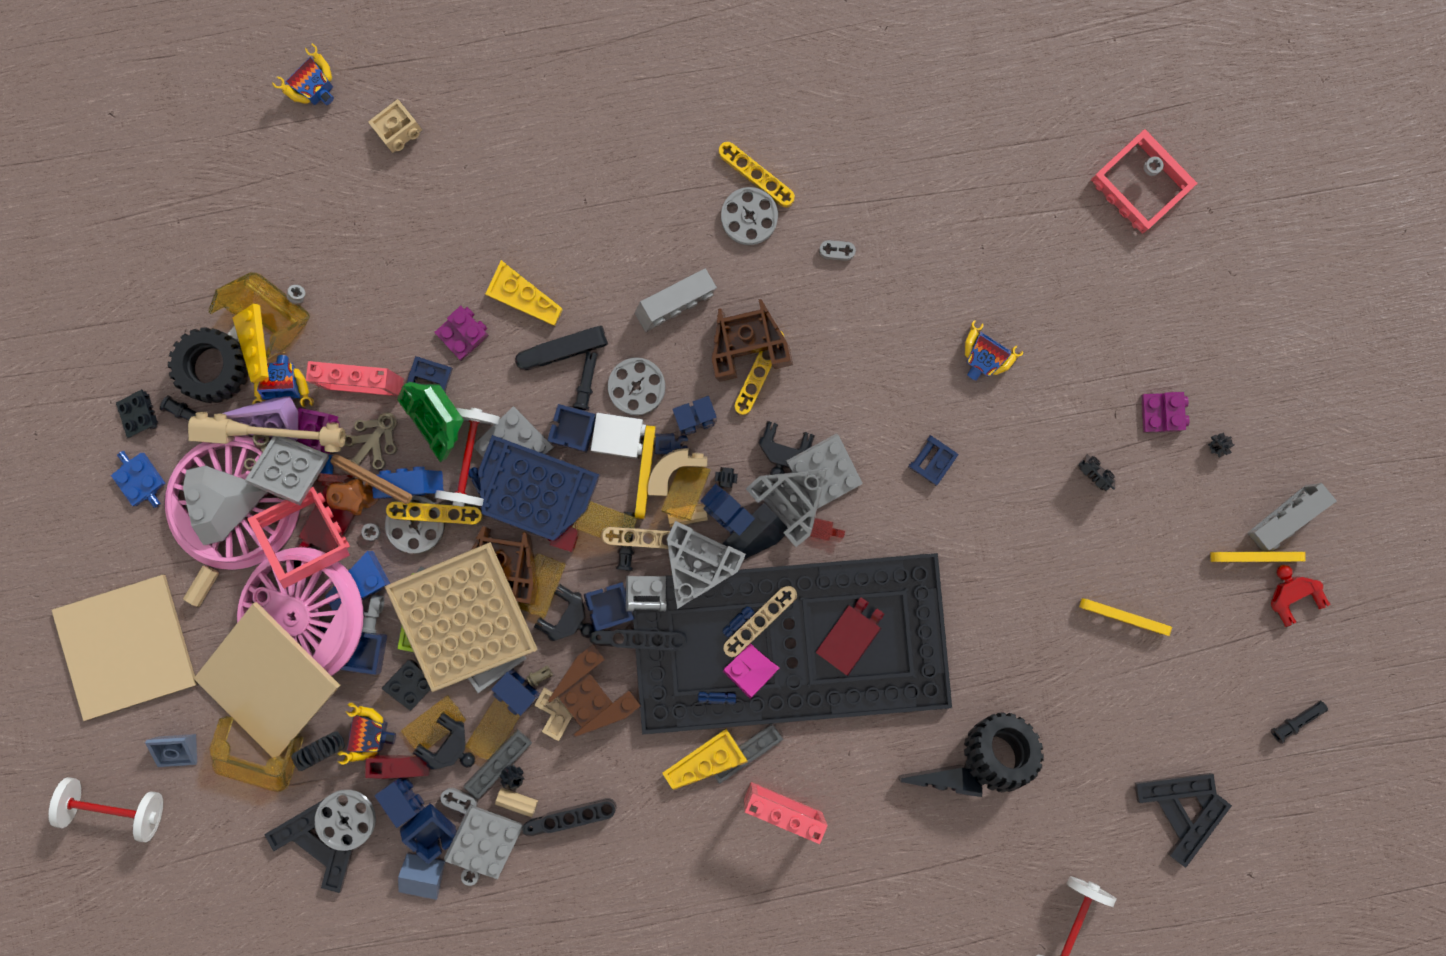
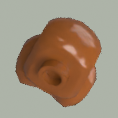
M358 478L348 483L331 484L326 491V502L330 508L346 510L353 515H361L363 508H370L379 500L373 498L372 486L367 483L363 485V481Z

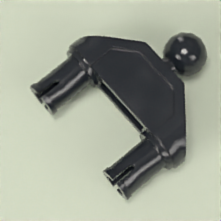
M767 421L763 437H760L758 444L770 463L776 464V467L771 469L770 475L785 474L783 467L789 468L786 461L811 448L815 435L810 434L807 441L809 433L803 432L800 447L794 449L773 441L778 424L773 423L772 430H770L772 422Z
M559 584L557 587L559 590H555L554 595L568 602V608L557 625L554 626L539 617L538 623H535L534 628L548 635L550 641H556L573 635L578 629L583 637L590 638V633L594 632V628L591 623H582L586 617L582 594L580 592L574 593L562 586V584Z
M442 712L436 723L449 730V736L437 752L432 753L419 743L417 749L415 748L412 754L426 762V766L430 770L454 765L458 759H460L463 767H472L475 763V756L469 752L464 753L466 748L464 723L459 720L455 721Z

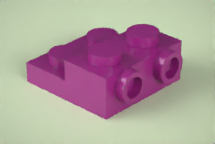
M461 305L434 332L460 361L489 336L485 332L488 328L481 321L476 322L472 318L475 314L468 307L464 309Z
M1184 392L1141 395L1143 433L1178 432L1186 430V427L1189 426V416L1185 415V408L1188 407L1189 400L1184 395Z
M298 408V430L320 432L322 427H327V423H339L338 416ZM298 438L296 441L323 453L330 454V452L325 451V446H322L319 440Z

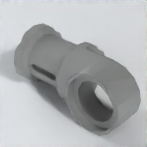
M373 595L371 597L369 611L363 612L362 632L376 633V620L383 611L384 596Z

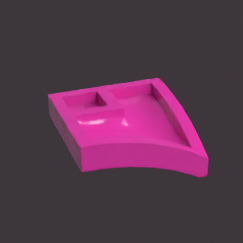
M750 643L723 672L751 699L779 670V667Z

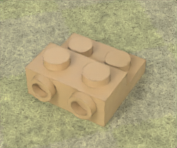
M398 99L368 121L392 153L402 150L406 142L410 139L418 138L419 132L422 131L421 127Z

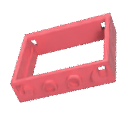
M1146 129L1137 135L1091 179L1097 186L1096 189L1106 195L1107 201L1114 204L1119 209V213L1124 218H1128L1132 222L1133 228H1137L1142 234L1151 228L1198 184ZM1136 144L1150 157H1159L1164 165L1162 170L1182 189L1149 221L1104 176Z
M308 361L306 374L307 382L326 390L397 397L404 382L403 377L387 368ZM378 371L384 372V375H378Z
M314 487L310 488L301 505L284 500L248 518L268 561L284 589L350 556L347 550L350 547L345 537H340L339 533L342 530L337 521L332 522L331 518L334 516L329 506L324 507L322 503L326 501L321 492L316 493ZM315 502L338 547L285 574L262 528Z
M753 782L750 783L744 798L745 813L815 843H821L828 826L821 811ZM751 804L757 807L756 812L750 811Z

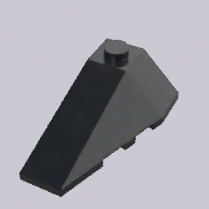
M765 503L752 514L755 519L740 536L733 532L722 543L746 554L744 560L776 545L785 536L784 532L788 529Z
M966 762L965 765H954L899 775L898 778L903 783L928 787V784H931L933 788L943 791L949 787L958 794L982 797L983 794L982 785L978 782L979 779L976 776L973 777L970 773L972 769L970 766L967 767Z

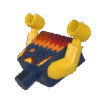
M348 703V706L354 707L351 712L345 711L350 717H353L347 752L350 753L339 752L337 755H345V759L337 761L338 763L344 765L349 761H363L367 757L375 756L377 752L381 751L384 743L394 745L396 733L386 732L387 722L383 721V717L375 709L363 706L357 707L354 703Z

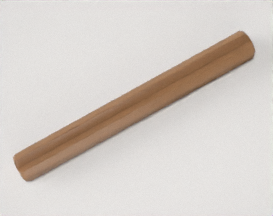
M338 454L332 456L330 462L336 467L404 504L411 502L413 496L410 493Z

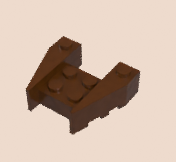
M758 299L760 310L725 317L721 308L718 309L712 363L715 378L719 382L738 378L734 358L769 350L771 364L774 369L793 365L790 347L762 299Z
M482 526L472 549L491 542L507 581L514 582L512 592L517 603L535 605L538 582L531 535L523 532L521 543L489 538L491 529Z
M593 644L575 658L547 700L549 704L555 698H558L579 725L580 729L572 734L573 737L625 719L641 706L630 691H626L612 703L589 672L605 659Z

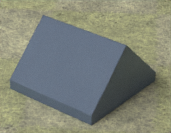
M196 734L158 736L145 742L157 767L197 764Z
M407 853L398 876L399 892L437 900L445 860L435 858L427 864L417 854Z

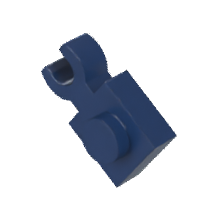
M674 433L655 434V454H668L675 449L688 448L687 445H680L681 442L688 441V437L682 435L675 438Z

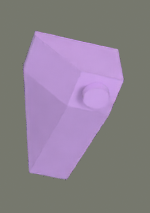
M290 396L273 398L222 413L227 414V419H232L251 427L298 430V410ZM287 437V438L292 439V440H294V441H297V439H298V438Z

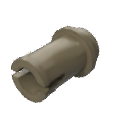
M546 665L534 673L530 672L527 680L532 687L538 686V683L552 677L553 673L550 672L551 669Z

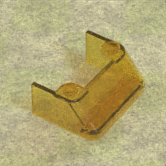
M250 272L216 289L208 310L212 314L222 308H226L230 313L238 314L252 304L260 305L262 324L274 333L269 340L270 345L266 352L267 359L288 348L310 318L309 313L299 304L290 303L285 293L265 277L255 272Z
M230 715L219 718L210 746V756L214 772L220 776L270 791L281 792L289 786L295 767L291 756L300 750L304 737L299 736L290 740L285 758L273 757L268 760L266 766L229 756L231 747L226 740L233 718Z

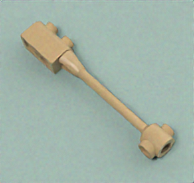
M197 412L196 416L190 418L188 424L189 441L227 444L234 441L235 436L254 434L316 439L320 441L322 446H325V451L338 452L341 451V447L344 446L346 440L345 429L339 428V423L334 422L327 423V427H322L320 432L251 427L232 419H227V414H214V418L208 417L207 412Z

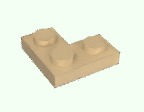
M544 688L535 703L536 707L551 714L542 732L559 741L572 716L558 698H555L548 704L547 700L553 692Z

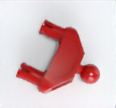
M1281 565L1277 568V576L1284 580V582L1277 585L1271 600V607L1273 611L1278 612L1284 627L1291 626L1292 623L1295 624L1297 622L1289 609L1290 604L1307 595H1312L1318 609H1323L1330 605L1322 590L1324 585L1321 581L1305 577H1292L1293 571L1288 565Z

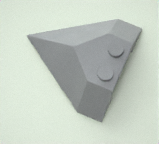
M209 466L186 470L183 485L191 526L203 545L224 541L235 526H238L255 508L261 498L268 494V492L247 484L245 479Z
M827 470L759 476L746 490L757 503L764 500L787 526L788 529L784 534L797 547L811 535Z
M675 521L667 537L677 609L737 573L746 554L730 546L720 544L693 531L692 528Z

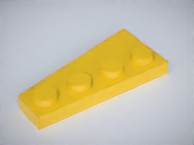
M502 260L500 261L485 295L556 326L563 309Z
M252 304L232 317L250 381L252 383H259L269 377L260 305Z
M725 729L662 774L670 787L676 790L745 764L748 761L729 731Z

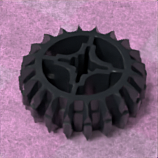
M334 731L292 754L291 758L294 766L298 771H303L344 749V739L338 731Z

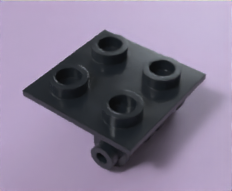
M143 389L116 402L127 438L148 428L150 430L158 428L157 424L159 422L156 415H152L155 413V410H149L153 408L150 394H147Z
M1087 454L1086 460L1079 462V470L1085 475L1090 473L1087 476L1088 478L1096 473L1097 475L1092 479V482H1095L1101 490L1107 491L1110 487L1115 490V475L1109 469L1104 470L1100 466L1101 462L1095 456L1090 457Z
M407 660L381 688L410 711L431 690L423 671L417 667V663L414 660Z

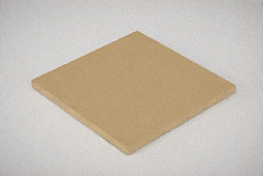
M491 542L385 586L432 692L537 650Z
M166 575L150 578L52 610L83 721L197 685V682L194 680L195 674Z
M257 602L250 606L194 677V680L274 760L281 756L340 687V684Z

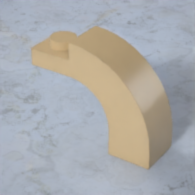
M689 448L669 452L657 462L652 470L648 484V495L667 496L669 477L674 470L682 466L707 467L708 456H704L703 453H692V456H688Z

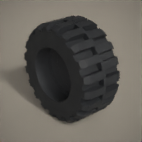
M202 327L200 330H190V335L185 333L180 337L182 339L180 342L176 341L174 343L175 349L169 353L171 362L168 361V368L172 370V372H169L170 379L175 380L173 382L174 386L180 389V392L185 396L205 403H220L223 399H231L233 397L232 393L238 394L241 391L240 385H245L247 380L244 377L245 374L249 375L240 343L231 335L214 328ZM215 348L220 351L223 358L222 371L213 381L202 383L196 376V361L204 351Z
M999 712L996 715L988 716L974 725V728L970 729L964 743L967 746L964 749V756H967L968 759L966 760L967 767L970 766L972 769L970 773L973 777L976 776L979 779L978 782L981 785L986 784L987 788L992 791L997 789V792L1001 793L1006 791L1012 792L1030 783V781L1038 776V772L1042 769L1040 762L1044 761V754L1041 753L1043 745L1039 743L1038 739L1040 737L1038 733H1034L1030 723L1026 724L1025 719L1021 717L1016 718L1015 714ZM993 737L1005 740L1013 749L1015 755L1013 769L1004 766L995 757L992 749Z

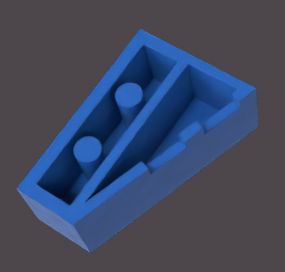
M413 467V471L403 468L396 469V473H391V470L379 471V475H377L410 493L412 496L435 494L436 490L444 491L442 471L425 470V467ZM372 486L373 498H393Z
M367 551L349 570V573L356 582L362 600L390 584L374 551ZM334 586L325 597L328 598L337 594V588ZM339 598L329 603L332 611L339 609L342 603L341 599Z

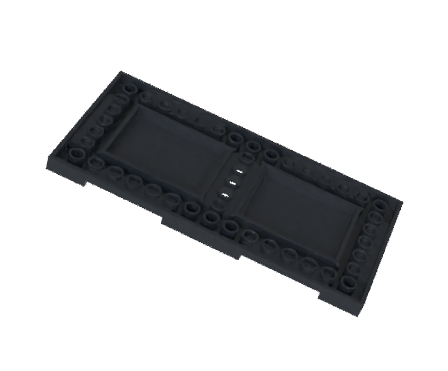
M938 553L741 569L678 609L673 577L670 575L666 576L665 612L636 609L632 611L634 630L680 632L686 637V645L678 651L635 649L642 735L952 708ZM785 586H791L797 592L796 600L751 642L761 654L777 665L779 670L750 699L723 672L737 656L730 657L725 654L724 644L730 638L726 637L722 631L727 625L729 626V623L739 613L742 614V610L745 607H751L756 613L780 589ZM784 591L785 596L779 601L782 603L788 598L791 600V591ZM633 596L634 602H658V596ZM862 597L869 602L862 615L870 620L876 609H879L885 615L877 624L882 629L847 676L818 655L816 651L850 605L855 608L856 603ZM771 603L769 611L773 614L778 613V605ZM757 616L755 619L756 625L763 627L765 619ZM785 619H793L794 627L792 629L784 628L783 622ZM744 629L742 637L745 640H750L751 632ZM635 634V643L638 645L642 644L644 641L643 636ZM653 636L652 640L655 645L663 644L662 636ZM674 636L672 643L674 646H681L683 639L680 636ZM787 638H794L796 640L794 648L789 649L785 646ZM738 640V641H737L735 644H733V645L729 644V645L731 646L729 650H730L731 652H732V651H736L735 648H736L741 642ZM795 657L798 664L795 668L787 666L788 658ZM699 692H707V694L725 693V695H728V693L736 694V703L734 705L728 703H699L698 694Z

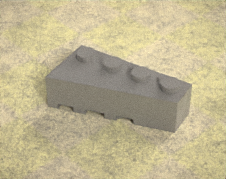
M705 268L640 301L635 315L645 332H648L668 319L678 316L682 311L695 307L701 300H709L714 296L713 293L717 287Z
M1322 483L1305 485L1247 533L1262 551H1273L1280 546V542L1291 537L1295 531L1306 525L1337 501Z

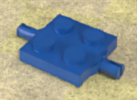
M125 451L119 452L117 456L123 465L111 477L130 504L137 506L142 501L149 500L153 508L161 505L155 494L166 483L145 453H139L133 459H129Z

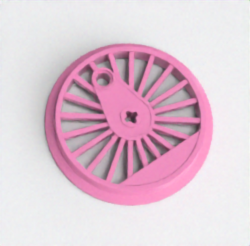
M235 436V440L227 444L200 443L179 461L167 485L165 513L172 535L182 549L191 557L214 568L229 570L249 568L262 563L267 557L251 525L245 518L241 523L259 546L254 551L249 552L240 524L235 526V531L243 555L233 557L232 531L226 538V557L221 556L217 550L219 542L203 545L191 526L188 510L184 506L187 505L186 501H180L178 498L179 490H183L181 483L185 477L186 470H189L194 463H197L199 467L206 466L200 458L208 453L214 468L222 471L215 451L225 448L226 473L231 475L232 447L242 448L234 476L246 479L250 471H246L242 475L241 472L249 449L258 453V456L255 458L256 462L263 453L261 448L254 445L253 437ZM261 498L258 503L282 502L284 500L279 498ZM255 507L252 511L260 513L264 509ZM300 510L280 519L275 530L270 526L263 528L272 534L268 541L275 553L291 537L297 525ZM249 513L246 517L250 518L254 515Z
M299 547L285 549L275 554L280 564L286 563L288 573L294 570V560L302 561L301 565L325 554V552ZM268 559L264 560L254 570L244 586L238 604L237 623L253 604L252 600L254 603L257 602L299 645L301 644L302 648L321 667L333 676L350 660L362 633L363 605L356 582L349 571L338 561L314 573L305 590L306 578L298 581L297 588L293 584L288 589H284L273 570L279 588H276L267 577V574L273 568ZM324 572L329 579L308 598L321 573ZM261 581H262V582L265 584V586H266V587H259V588H257V587L259 586V584H260ZM334 583L338 593L315 604L314 601ZM339 598L341 599L342 603L338 610L318 612L317 608ZM335 615L331 623L319 620V616ZM318 625L328 629L326 633H323L322 631L317 629L316 626ZM312 633L322 639L320 644ZM307 640L311 643V645H312V646L314 647V649L316 650L315 653H314V655H312V652H311V649H310V647H309V644H308Z

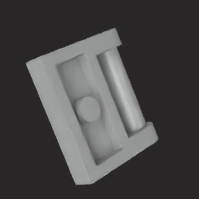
M626 576V611H634L636 609L665 612L666 576ZM633 596H658V602H634Z

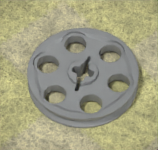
M754 187L738 189L730 194L723 204L721 211L723 228L731 239L740 244L755 245L765 241L772 235L777 225V206L772 197L761 189ZM745 193H750L753 199L751 202H745L742 196ZM761 201H768L770 208L767 210L761 209L759 206ZM735 204L738 210L735 213H729L727 206ZM746 212H748L749 214H754L753 220H751L750 218L745 219ZM764 219H769L772 222V226L766 229L761 225V222ZM733 222L738 223L740 226L736 232H732L729 229V225ZM754 230L757 233V237L752 240L748 239L746 236L747 231Z
M630 358L619 363L611 372L608 380V392L615 406L624 413L644 415L653 411L661 403L665 394V380L660 369L651 361L643 358ZM638 363H643L645 365V371L642 373H637L635 371V365ZM621 369L626 370L628 373L627 377L623 380L617 377V372ZM652 375L659 376L660 382L657 385L650 384L649 378ZM641 382V390L636 389L633 391L634 387L632 384ZM622 388L624 390L623 397H614V390ZM648 394L656 395L657 400L655 403L649 404L646 402ZM631 400H636L639 403L636 410L628 408V403Z
M413 496L410 502L418 500L424 504H435L421 496ZM395 505V507L390 511L394 513V511L399 508H397V505ZM404 505L405 509H401L404 512L403 517H407L406 508L408 505ZM432 508V509H431V510H434V511L437 512V518H438V517L440 516V511H439V509H438V508ZM410 509V515L412 517H418L420 515V509L418 511H413L412 509ZM387 515L385 530L388 539L396 548L407 553L416 554L432 549L440 541L444 532V523L419 521L420 524L417 525V531L415 528H410V525H412L411 520H396ZM396 528H400L403 532L400 539H395L392 535L393 530ZM430 529L436 531V538L434 540L426 538V532ZM413 538L419 541V546L416 549L409 547V541Z
M340 790L332 793L320 803L315 814V828L319 838L327 846L341 851L352 850L362 845L371 836L376 822L372 803L362 793L354 790ZM340 795H345L348 798L347 805L342 806L339 804L338 798ZM358 803L365 804L366 811L364 813H359L356 810ZM324 807H329L332 810L331 817L327 818L323 815ZM347 816H348V817H349V820L347 821L348 824H347V823H344V824H343V823L341 822V821L343 820V817H347ZM364 822L368 825L366 833L359 831V823ZM326 827L334 829L333 837L325 835ZM346 834L350 835L353 839L350 845L344 844L342 840Z

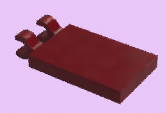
M325 486L324 490L321 493L325 501L328 486ZM327 502L322 503L325 508L328 507ZM315 505L299 535V538L303 539L298 548H310L313 544L321 548L320 551L327 553L337 548L338 545ZM330 508L334 516L331 520L333 523L337 521L342 530L339 535L343 538L355 515L346 510Z
M862 597L856 603L855 608L850 605L816 651L818 655L847 676L882 629L877 624L885 615L879 609L873 612L870 620L862 615V612L869 604Z

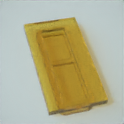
M702 466L679 467L661 511L672 517L691 521L711 470Z
M590 501L587 511L576 520L572 528L601 538L600 534L604 528H634L637 518ZM610 530L605 537L609 538V541L611 538H619L621 530H619V534H612ZM630 531L624 535V540L629 543L633 534Z
M537 553L534 560L538 582L535 605L518 603V606L530 614L545 618L566 564Z
M449 695L401 730L414 749H417L419 743L428 749L450 732L439 723H436L442 712L455 721L464 722L466 720Z
M495 698L467 742L466 747L479 757L488 760L505 742L520 715H514L507 708L509 706L504 701L500 702Z

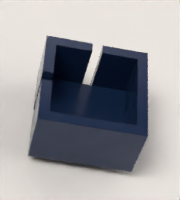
M709 396L692 401L693 406L691 407L687 403L672 409L681 434L685 433L688 436L696 433V429L700 427L708 429L715 426L714 422H717V416Z
M558 404L553 421L559 423V426L557 427L552 424L547 441L563 447H567L568 444L570 449L587 453L595 426L596 414Z
M716 484L700 500L705 505L703 509L731 534L734 531L740 536L755 519L745 508H741V505L731 495Z
M623 582L605 587V592H603V589H598L583 594L588 611L592 610L593 612L590 615L594 632L634 620L632 611H626V591Z
M362 632L355 652L340 670L373 675L380 674L382 672L387 635Z
M511 669L504 674L491 690L494 692L493 696L500 702L504 701L509 705L507 708L510 712L521 716L539 698L540 693L529 683L524 687L522 684L526 680L514 669Z
M405 777L397 779L374 795L396 828L425 808L422 797L419 794L413 793V785Z
M431 803L400 828L402 842L413 852L416 851V854L427 864L442 853L438 838L441 839L442 848L446 850L450 847L457 832L456 826Z

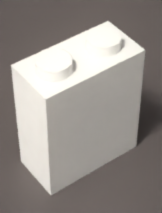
M597 413L591 451L638 459V455H642L643 444L640 441L641 436L645 435L646 425L643 424L642 419Z

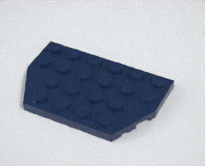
M492 435L478 470L481 486L480 497L484 499L481 506L482 514L556 541L587 511L600 475Z

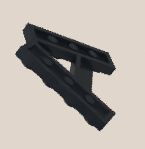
M1213 773L1135 782L1137 802L1157 801L1176 832L1179 840L1168 855L1185 868L1232 807L1230 803L1216 793ZM1196 796L1202 809L1193 821L1190 820L1178 798Z
M322 801L264 834L273 851L291 841L295 842L326 866L321 888L337 893L342 891L353 849L346 851L333 849L311 831L315 827V814ZM324 807L323 815L327 818L331 817L332 810L329 807ZM343 817L341 822L348 824L349 817ZM346 834L342 840L344 844L350 845L353 839L350 835Z

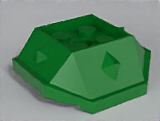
M413 382L404 384L398 395V402L428 442L430 449L439 462L446 460L454 447V443L458 440V431L464 419L440 385L417 384Z

